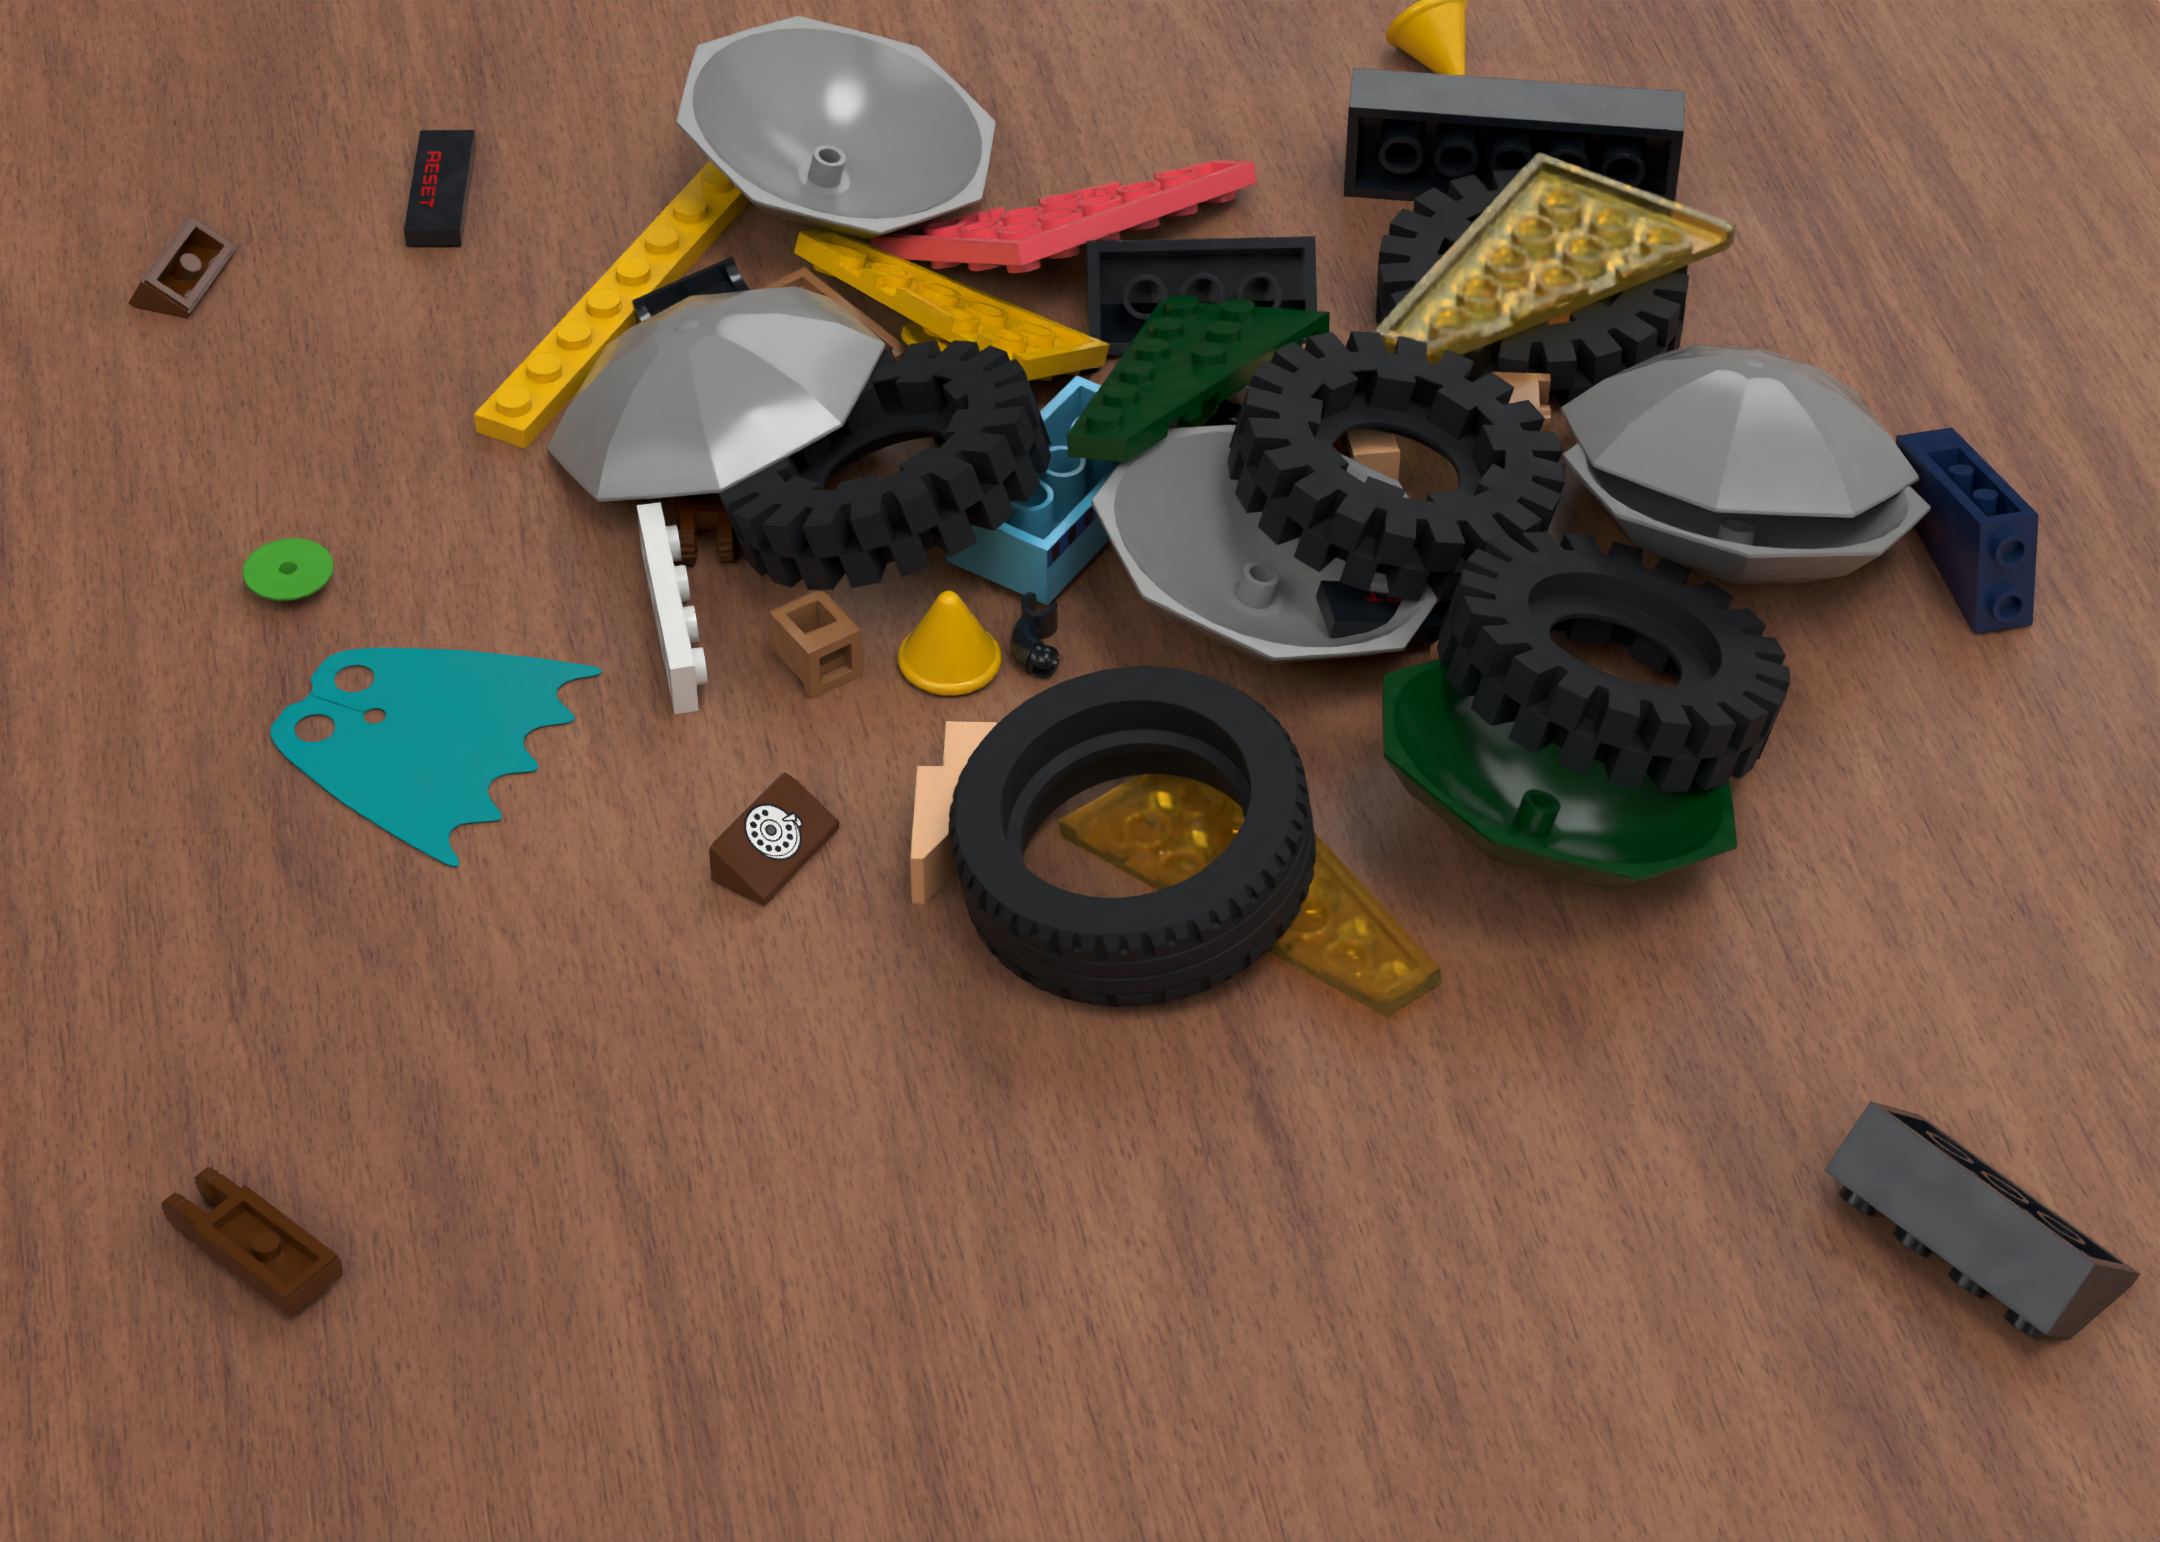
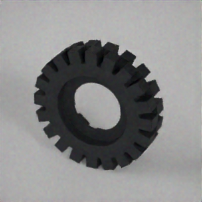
M1520 169L1493 171L1491 191L1486 189L1475 174L1451 180L1449 182L1448 196L1436 188H1432L1414 199L1413 212L1402 208L1390 222L1389 235H1383L1379 251L1376 294V323H1380L1379 334L1387 353L1394 351L1398 336L1427 342L1426 362L1437 365L1446 350L1474 361L1468 380L1471 382L1490 372L1550 374L1549 398L1556 397L1560 406L1563 407L1602 380L1659 353L1679 349L1689 275H1687L1688 260L1683 245H1674L1675 232L1662 217L1648 221L1649 206L1629 194L1610 205L1612 186L1588 178L1584 180L1574 194L1566 192L1567 173L1544 170L1539 172L1536 188L1525 187ZM1508 261L1543 262L1565 267L1581 276L1591 289L1593 303L1570 313L1569 322L1548 325L1549 317L1522 314H1511L1510 322L1491 316V307L1469 294V286L1479 272L1495 263Z
M1351 331L1346 347L1333 332L1308 336L1304 349L1295 342H1291L1276 350L1271 363L1264 360L1253 374L1229 446L1231 451L1227 461L1230 479L1239 481L1235 494L1246 513L1262 512L1258 528L1276 545L1300 537L1294 554V558L1318 572L1322 571L1335 558L1343 560L1346 563L1339 582L1368 592L1375 572L1384 574L1387 579L1389 597L1419 601L1427 581L1439 602L1452 600L1466 561L1477 548L1485 551L1489 541L1506 535L1518 543L1521 533L1548 531L1565 485L1566 464L1558 463L1563 451L1554 432L1540 431L1545 418L1529 400L1509 403L1514 387L1495 373L1490 372L1471 382L1468 380L1474 361L1446 350L1437 365L1426 362L1427 342L1398 336L1393 354L1387 353L1379 332ZM1354 429L1379 430L1412 439L1431 448L1451 462L1457 473L1458 490L1428 493L1426 501L1404 498L1405 489L1370 476L1367 477L1364 483L1348 473L1349 463L1332 445L1341 435Z
M954 340L942 352L937 341L910 344L900 362H896L891 348L883 351L843 427L718 494L745 557H747L750 566L761 576L769 573L772 582L791 588L803 579L807 590H833L846 574L851 587L855 588L881 583L887 563L894 561L901 577L930 567L927 549L936 545L948 556L952 557L977 543L971 525L995 531L1015 514L1010 502H1027L1039 487L1040 481L1037 474L1047 472L1051 459L1048 446L1052 444L1025 370L1017 359L1010 361L1006 351L991 345L980 352L977 342ZM943 437L946 440L939 449L930 446L900 464V472L880 480H878L877 475L840 482L837 490H824V484L836 473L877 450L920 438Z
M1544 531L1521 533L1518 543L1506 535L1489 541L1485 551L1477 548L1466 561L1438 635L1440 640L1437 651L1440 665L1450 666L1446 675L1447 680L1458 695L1475 696L1470 709L1490 726L1515 721L1509 739L1534 754L1550 743H1554L1562 747L1557 765L1587 776L1592 761L1597 760L1604 763L1609 783L1638 789L1641 786L1645 773L1648 774L1659 791L1688 792L1692 780L1704 790L1727 785L1731 775L1737 779L1742 778L1753 769L1756 760L1760 759L1790 685V667L1782 665L1786 655L1776 638L1762 636L1766 625L1749 608L1728 610L1734 596L1711 581L1692 588L1686 586L1685 584L1691 570L1665 558H1662L1653 570L1643 566L1642 549L1613 541L1607 556L1601 553L1593 536L1566 532L1560 545ZM1566 631L1568 639L1605 647L1608 641L1630 649L1628 656L1658 674L1662 675L1668 671L1679 682L1674 687L1655 686L1608 674L1582 662L1563 650L1550 639V632Z

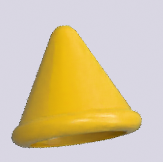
M1420 0L1414 3L1391 22L1385 35L1387 43L1394 48L1401 49L1436 74L1465 76L1466 11L1468 0Z
M944 591L939 594L913 632L902 641L898 650V665L904 677L917 688L941 696H959L980 690L994 679L1002 663V653L998 642L990 633L984 630L959 595L953 591Z

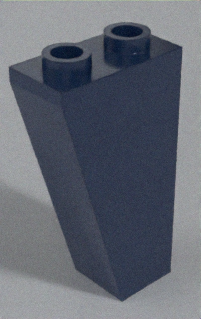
M1952 427L1896 436V445L1919 476V481L1910 487L1931 507L1930 511L1915 525V528L1970 629L1975 634L2033 625L2039 518L2037 512Z

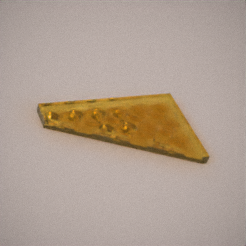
M1538 152L1373 332H1379L1387 353L1393 354L1398 336L1427 342L1426 362L1437 365L1446 350L1463 355L1729 249L1734 243L1736 224Z

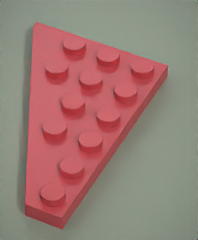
M1213 160L1180 169L1153 173L1154 181L1137 182L1121 186L1120 182L1116 181L1065 194L1038 198L1039 207H1023L1006 212L1003 207H997L950 219L921 224L923 235L883 234L871 237V246L905 260L930 261L931 268L933 269L950 268L968 263L970 271H982L1006 265L1008 273L1028 272L1040 268V259L1042 258L1060 259L1080 254V245L1087 243V241L1121 239L1120 231L1122 230L1139 231L1159 226V217L1161 216L1180 217L1198 212V203L1213 204L1233 200L1236 198L1235 190L1257 183L1254 161Z

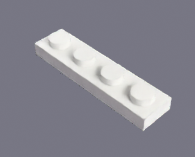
M661 502L637 505L641 553L674 714L699 711L697 685L708 684L703 647L691 648L690 644L699 642L694 605L682 606V602L690 601L686 566H674L673 563L682 561L677 525H665Z

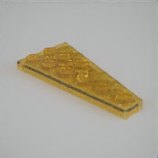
M1140 774L1063 817L1058 822L1063 838L1159 891L1192 877L1220 856L1240 830L1244 821V814L1242 808L1229 796L1205 783L1174 775ZM1315 833L1316 863L1313 866L1314 876L1312 883L1309 885V893L1306 900L1301 904V910L1296 919L1291 922V926L1286 933L1276 941V944L1268 952L1381 1015L1389 1017L1442 985L1440 968Z

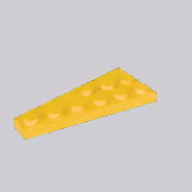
M828 229L799 232L794 253L811 262L814 270L839 278L923 326V331L930 336L947 340L951 343L954 340L977 342L980 352L990 345L1006 351L1010 361L1017 359L1023 367L1028 381L1035 379L1051 381L1053 376L1060 374L1079 375L1081 370L1100 367L1105 364L1110 346L1106 342L845 234Z

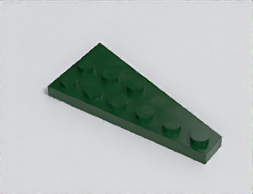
M1177 295L1161 300L1068 432V457L1128 462L1168 436V424L1175 420L1191 422L1202 415V403L1211 398V401L1221 403L1249 385L1253 374L1264 360L1270 362L1276 350L1291 342H1295L1302 347V340L1307 336L1329 333V312L1255 307L1252 301L1244 299H1233L1222 304L1199 303V300L1193 296Z

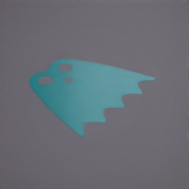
M383 647L341 651L330 655L321 663L311 676L312 690L304 700L293 703L283 710L271 726L270 736L276 747L293 765L343 804L423 853L448 866L457 867L460 862L450 846L449 836L451 831L461 824L493 822L502 818L500 810L495 806L488 794V787L491 782L506 774L533 772L538 769V763L525 749V737L529 732L540 727L566 724L574 721V715L556 696L558 688L564 683L578 678L599 675L602 673V669L595 666L557 660L466 650ZM349 666H365L374 673L373 683L362 691H343L335 684L337 673ZM371 709H381L385 712L386 716L383 721L373 724L364 720V714ZM310 715H324L331 718L335 723L333 733L328 738L317 742H307L298 738L295 734V726L302 718Z

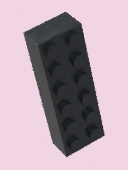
M1353 68L1348 109L1343 196L1414 201L1416 197L1432 188H1436L1448 196L1449 182L1451 180L1473 174L1488 191H1491L1493 171L1518 169L1521 170L1525 187L1536 188L1539 172L1544 170L1567 173V193L1574 194L1584 180L1588 178L1612 186L1610 205L1629 194L1649 206L1648 219L1662 217L1664 220H1673L1684 135L1685 91Z

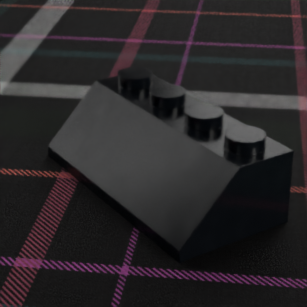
M1315 236L1087 241L1085 275L1088 335L1110 344L1107 356H1122L1159 302L1172 296L1188 295L1196 297L1199 303L1222 304L1233 299H1244L1252 301L1255 307L1317 311ZM1308 336L1302 340V344H1306Z
M1870 1101L1824 1170L1843 1184L1838 1194L1846 1202L1871 1217H1874L1878 1211L1898 1225L1893 1235L1901 1243L1927 1258L1932 1251L1953 1266L1948 1276L1955 1283L1982 1299L1989 1292L2009 1307L2004 1318L2021 1332L2038 1341L2044 1335L2071 1339L2127 1291L2140 1275L2135 1269L1923 1116Z

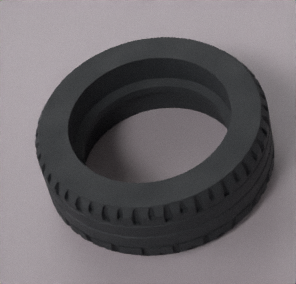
M1156 666L1105 669L1063 681L1038 693L1011 711L984 737L969 757L968 763L962 769L952 795L953 802L950 805L949 811L950 845L966 907L980 939L984 941L991 954L999 958V962L1003 966L1012 970L1022 980L1032 983L1033 986L1043 991L1077 1002L1110 1007L1158 1005L1184 999L1224 983L1260 959L1286 933L1291 926V922L1299 914L1301 904L1307 898L1309 885L1312 883L1314 876L1313 866L1316 863V838L1302 760L1295 744L1291 742L1290 735L1273 714L1267 712L1263 705L1251 699L1249 695L1226 683L1192 671ZM1147 774L1174 775L1189 778L1216 788L1234 800L1243 810L1244 821L1240 830L1225 851L1211 864L1176 885L1148 894L1104 898L1072 893L1049 884L1026 868L1023 854L1030 839L1053 811L1082 791L1118 778Z

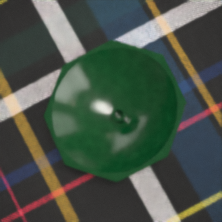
M1439 659L1386 673L1383 676L1382 730L1384 758L1407 792L1447 822L1491 860L1610 890L1678 870L1737 848L1734 809L1729 781L1725 786L1704 790L1692 780L1688 792L1659 791L1647 773H1645L1639 789L1609 783L1603 762L1593 760L1586 776L1556 764L1562 747L1554 743H1550L1534 754L1510 740L1509 735L1515 721L1490 726L1470 709L1475 696H1464L1456 693L1446 678L1450 666L1440 665Z

